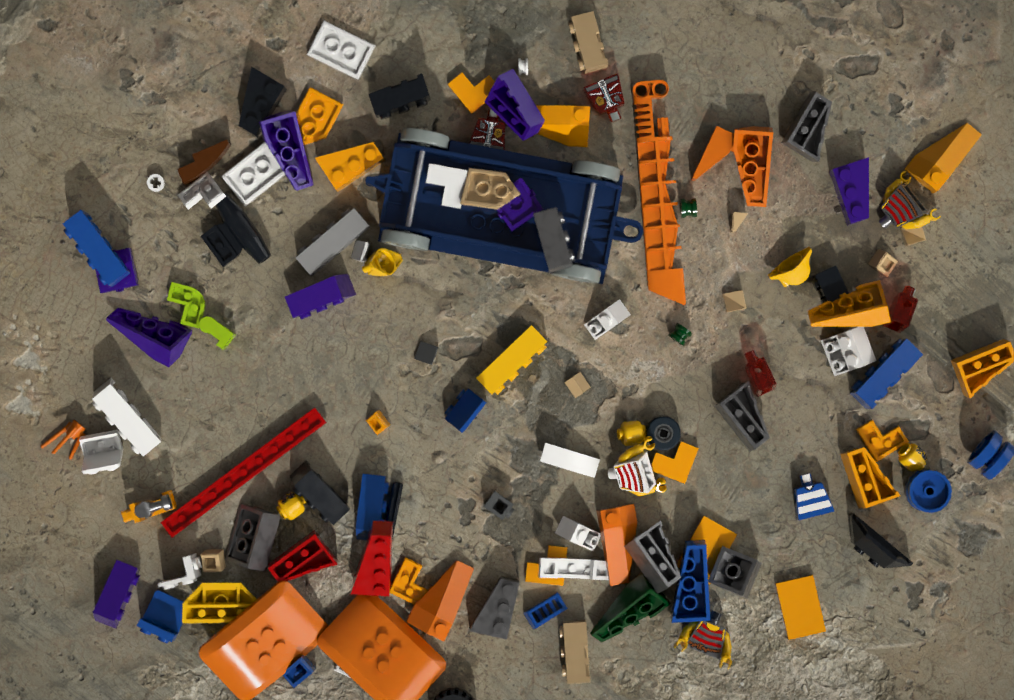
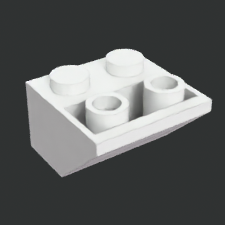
M855 327L821 340L834 376L876 361L864 327Z

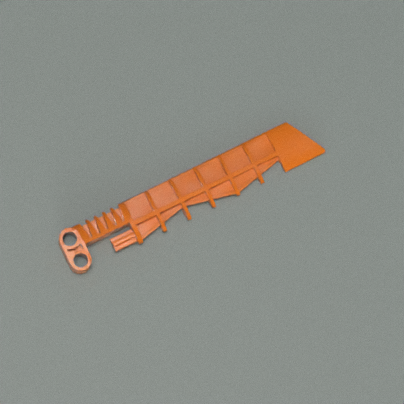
M664 80L640 81L633 86L632 93L633 105L637 107L634 112H637L635 119H638V123L635 126L638 127L636 133L639 134L636 142L648 290L685 305L683 268L672 269L674 252L676 249H682L681 246H675L680 224L677 223L672 206L678 205V202L671 203L666 184H675L676 180L665 181L668 162L675 161L674 158H668L670 142L673 140V136L669 134L668 117L657 118L658 137L654 136L652 100L665 98L668 94L669 86ZM663 85L666 91L663 94H657L655 87ZM643 86L647 92L645 95L639 96L636 94V88Z

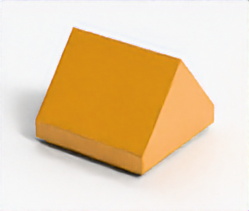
M380 410L366 419V422L376 435L391 425Z

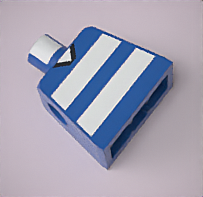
M811 473L800 475L802 487L794 488L796 520L834 512L821 482L813 484Z

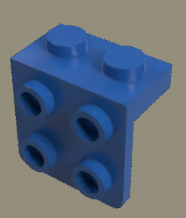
M161 590L155 591L144 616L140 618L137 624L141 628L140 631L147 635L153 633L158 636V640L164 643L173 642L183 624L182 603L184 601Z

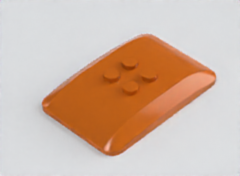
M285 580L279 581L199 648V657L238 699L251 700L285 674L286 669L302 655L306 656L318 645V637L328 627V624L291 583Z
M357 595L321 633L317 641L318 647L374 700H418L446 669L444 658L378 596Z

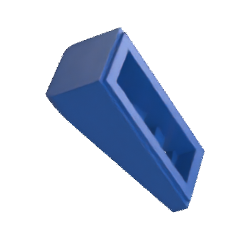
M557 592L523 614L532 629H536L568 608ZM553 599L555 600V602L557 603L558 607L560 608L559 610H556L555 606L553 605V603H552V600H553ZM545 604L549 605L550 609L553 612L552 614L549 613ZM540 607L546 616L545 618L542 617L538 610ZM532 612L535 613L539 622H536L535 618L532 615Z

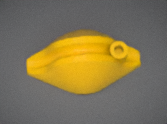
M807 247L791 255L771 271L768 277L771 280H779L783 287H787L789 284L799 285L803 283L810 274L809 259L812 249Z
M380 248L367 259L364 266H362V270L364 273L372 276H389L397 270L403 259L399 253L386 248Z

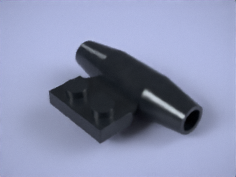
M225 193L226 197L215 205L224 223L214 225L201 235V238L222 267L227 266L239 257L242 249L258 264L263 263L271 257V253L260 232L243 209Z

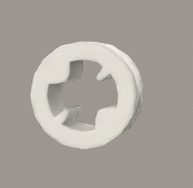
M518 58L519 76L523 73L528 75V58H525V60Z
M153 174L148 177L147 186L151 191L159 192L164 188L165 181L160 175ZM154 178H158V181L161 182L158 188H154L153 184H151V180L154 181Z

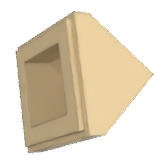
M581 372L564 382L575 398L591 388Z

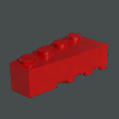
M373 520L353 578L351 594L389 597L392 569L393 522Z

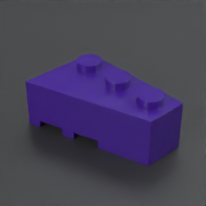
M514 69L497 77L485 103L523 141L538 134L545 120Z
M116 560L94 608L93 616L95 621L117 629L119 621H121L124 615L125 606L131 600L133 586H136L139 582L141 575H139L138 568Z

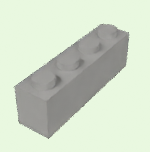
M355 208L352 210L347 209L341 214L342 219L337 223L333 221L326 227L327 231L323 235L319 233L311 240L313 243L309 247L304 246L297 252L298 256L296 259L311 276L316 274L370 228Z

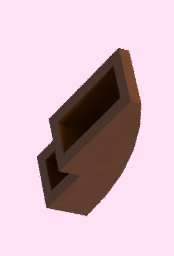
M225 140L192 154L195 162L177 169L182 182L187 185L200 178L206 172H209L226 154L231 146L230 142Z

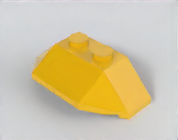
M202 582L182 603V623H229L257 599L241 582Z

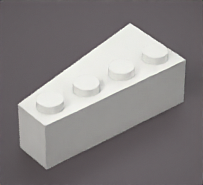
M110 378L93 392L92 399L94 401L92 404L98 411L102 410L107 415L105 418L112 426L114 424L119 429L118 433L124 440L128 439L132 443L130 446L136 454L141 453L142 456H145L161 442V437L145 418H140L139 410L133 404L129 405L127 403L128 399L122 390H116L113 386L116 382Z

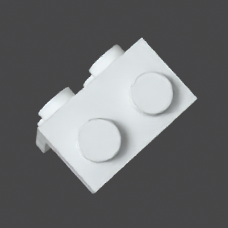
M118 430L80 436L79 441L84 455L81 469L83 474H95L103 470L113 471L121 466L123 447Z
M197 553L183 557L187 575L164 580L157 583L158 587L163 586L164 590L178 586L179 582L187 585L197 581V577L201 576L200 568H202L200 556L197 557Z

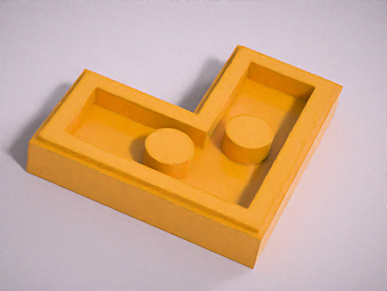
M462 72L449 82L448 86L468 111L473 114L485 104V100L495 81L488 75L474 87Z
M873 419L855 429L875 462H878L909 442L899 426L882 435Z
M680 441L674 459L656 452L651 463L652 471L685 484L699 448Z
M548 545L547 558H567L568 547ZM527 562L525 582L564 585V578H539V563Z
M405 557L390 587V593L412 604L420 600L428 592V589L414 582L423 565Z

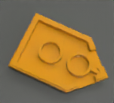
M309 87L296 112L304 145L326 139L344 105Z

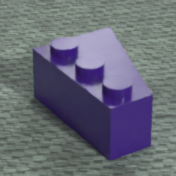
M869 157L829 171L847 226L869 218Z
M349 274L332 276L287 295L285 299L292 317H300L302 320L310 317L311 312L317 311L319 313L327 310L329 305L333 304L336 306L343 303L345 299L355 296L356 292Z

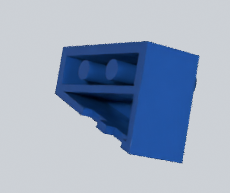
M362 474L355 529L357 540H367L373 520L385 521L382 519L383 512L386 513L387 507L384 495L388 494L389 490L386 476Z

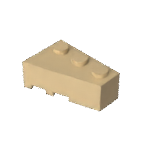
M591 11L572 16L568 26L570 34L574 33L576 41H573L575 53L579 52L580 59L577 60L580 71L583 70L584 75L607 70L609 63L604 55V46L601 43L594 12Z
M586 620L563 621V626L559 627L560 638H564V646H560L561 657H565V665H562V677H566L567 684L591 683Z

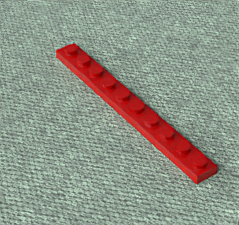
M316 407L160 523L173 538L327 422Z

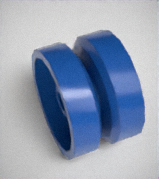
M994 430L983 438L967 460V463L974 469L982 467L981 474L988 480L998 475L1014 455V445L1008 441L1002 443L1003 437Z
M920 470L908 478L904 492L906 500L912 507L919 511L934 513L941 511L947 506L951 499L952 488L945 475L938 471ZM930 488L931 492L927 494L926 490Z

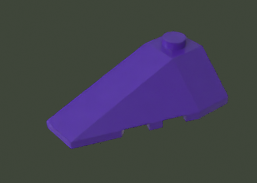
M283 111L259 121L265 143L295 191L314 186L296 112Z
M117 308L106 318L107 322L148 356L167 367H170L181 356L192 334L191 329L178 322L170 321L167 323L159 321V318L154 316L152 319L142 317L138 312Z

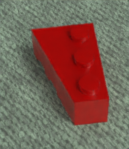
M313 530L268 563V570L278 582L283 580L289 581L311 572L320 571V569L338 565V561L317 532Z

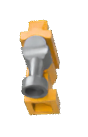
M172 490L161 493L162 496L159 500H147L130 504V509L121 511L124 523L134 520V523L141 522L149 517L178 508Z

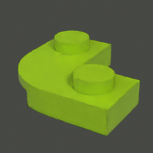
M171 282L167 301L185 305L180 324L200 329L199 322L203 318L205 311L203 295L193 287Z

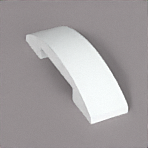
M574 558L539 559V578L609 580L605 560Z

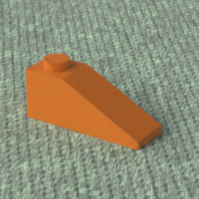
M719 126L715 127L691 178L692 181L697 180L726 157L730 151L734 152V133Z

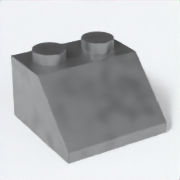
M722 546L708 582L747 599L762 563Z

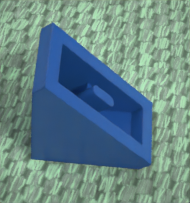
M302 655L286 669L283 676L295 688L316 670V667L306 656Z

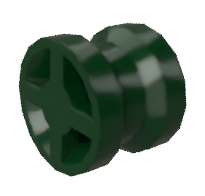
M692 198L689 201L680 199L681 218L686 216L697 217L696 198Z
M676 323L674 331L668 334V336L682 346L685 345L687 337L692 335L687 328L679 323Z

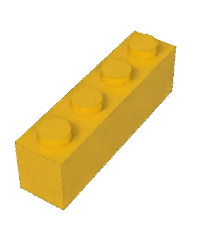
M531 325L476 379L491 395L494 393L498 395L505 388L503 384L508 379L512 382L519 375L517 371L522 366L526 368L533 361L531 357L535 353L540 355L547 348L545 346L547 343L546 339Z

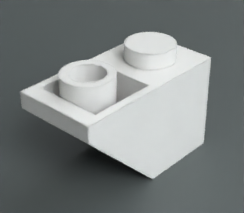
M619 299L584 324L594 340H596L631 314Z
M565 516L562 517L555 532L559 536L591 551L595 550L601 537L599 532Z

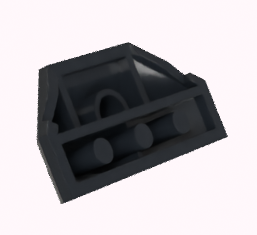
M849 514L851 543L855 545L853 549L860 555L866 554L870 558L868 561L874 567L894 568L911 566L913 564L911 560L856 514Z

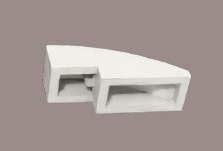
M545 443L540 462L594 478L600 459Z

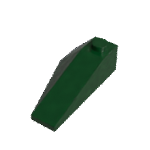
M641 573L625 586L590 634L600 642H604L622 633L625 627L631 624L636 626L640 624L639 620L647 616L650 618L656 616L671 603L662 592L657 594L645 575Z

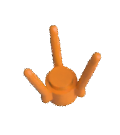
M73 420L72 423L69 421L64 428L43 443L41 448L49 445L66 431L67 435L53 449L52 454H55L70 437L74 440L78 437L69 455L71 460L80 444V436H85L83 432L86 428L76 420Z

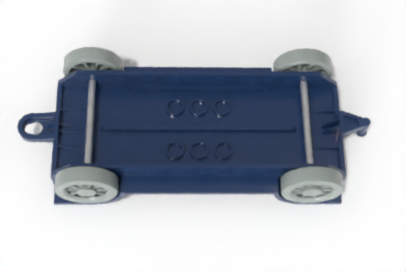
M406 127L402 129V133L398 134L389 174L374 177L368 176L365 179L367 186H373L385 193L379 223L378 242L419 251H438L549 273L534 217L514 231H511L505 221L501 220L497 215L498 211L496 209L462 204L461 209L441 206L445 187L426 183L429 163L462 170L476 168L505 172L512 183L522 178L528 188L532 189L536 194L535 198L543 207L542 211L557 208L558 213L562 212L564 223L561 224L562 230H567L570 241L566 243L568 250L572 249L575 260L571 261L572 267L550 273L554 276L586 283L603 284L612 240L635 243L643 235V227L638 221L617 216L623 176L620 175L621 170L607 164L575 160L572 164L459 141H449L450 138L441 133ZM629 225L635 227L638 230V234L634 237H628L624 234V228Z

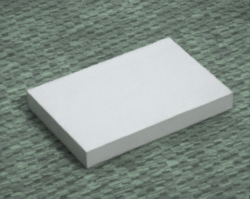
M323 21L307 55L359 80L375 45Z
M263 142L221 177L246 207L284 177L285 173L267 144Z

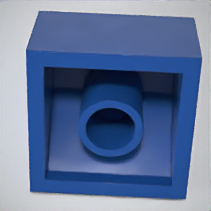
M469 388L467 391L463 389L456 397L459 400L456 405L453 406L451 404L444 413L447 415L445 420L461 433L466 430L486 404L483 399Z

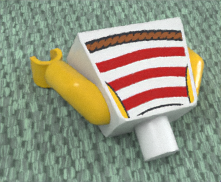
M651 436L645 437L643 444H637L627 449L619 456L618 461L614 464V468H609L608 470L609 479H617L621 490L629 491L636 496L651 494L655 490L663 493L667 489L666 485L660 486L666 483L664 478H658L655 481L648 454L643 451L644 449H654L655 443L651 445L646 444L652 440Z

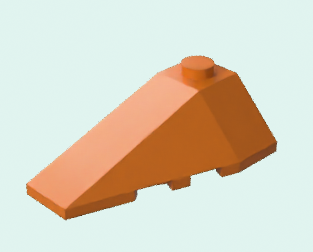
M751 126L734 130L733 151L747 206L766 207L773 141L772 127Z
M634 503L596 510L610 586L629 583L632 557L624 546L634 540L636 536L637 517Z
M456 560L443 573L441 578L427 590L428 592L414 604L406 622L437 639L445 641L453 625L474 568Z

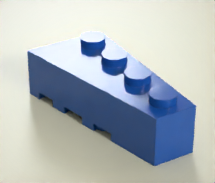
M80 210L62 223L65 227L64 232L70 239L73 238L76 241L75 247L81 254L85 253L88 257L87 263L93 270L97 269L100 273L98 276L100 281L104 285L108 284L113 287L129 275L130 271L118 254L111 250L113 248L109 241L100 235L101 230L91 221L92 217L85 211Z
M907 338L903 340L898 339L891 346L893 350L889 354L885 352L878 359L880 363L876 367L871 366L865 372L866 377L862 381L857 380L851 388L853 390L850 394L865 409H873L877 405L874 401L883 398L888 393L887 388L894 386L901 379V374L908 372L923 355Z
M705 540L685 541L679 571L681 578L677 581L670 616L671 622L710 621Z

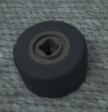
M659 416L648 423L646 437H652V440L648 441L650 445L655 443L654 448L669 450L678 444L681 430L674 419L668 416Z

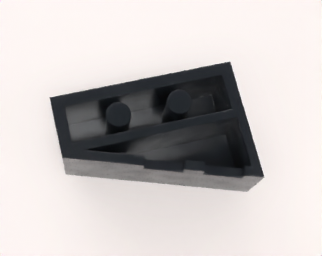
M252 66L239 127L258 138L262 132L259 121L273 114L287 89L281 83Z
M423 74L417 75L418 78L410 81L406 79L401 81V84L392 87L388 86L368 94L376 118L383 120L390 118L392 113L399 112V114L410 111V107L417 106V108L428 105V101H431Z
M307 460L290 475L295 486L293 490L300 497L304 495L308 499L306 503L313 510L317 508L321 512L319 516L326 523L330 521L334 525L350 510L348 504L322 479L319 473L317 474L310 467Z

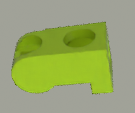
M203 317L199 322L200 330L218 339L219 342L216 345L222 350H225L236 336V334L212 317Z

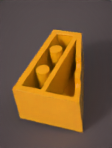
M374 142L315 158L337 192L385 161Z
M1002 339L952 359L951 363L963 395L968 398L973 397L974 393L980 388L985 387L993 377L999 375L1014 362V350L1010 341Z
M865 447L840 454L858 509L868 508L901 496L890 484L887 476H884L878 468V464Z

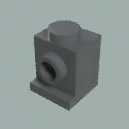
M497 491L493 492L484 505L486 509L502 520L504 517L508 519L515 510L512 508L514 504ZM499 502L504 504V508L502 510H499L497 508V504Z

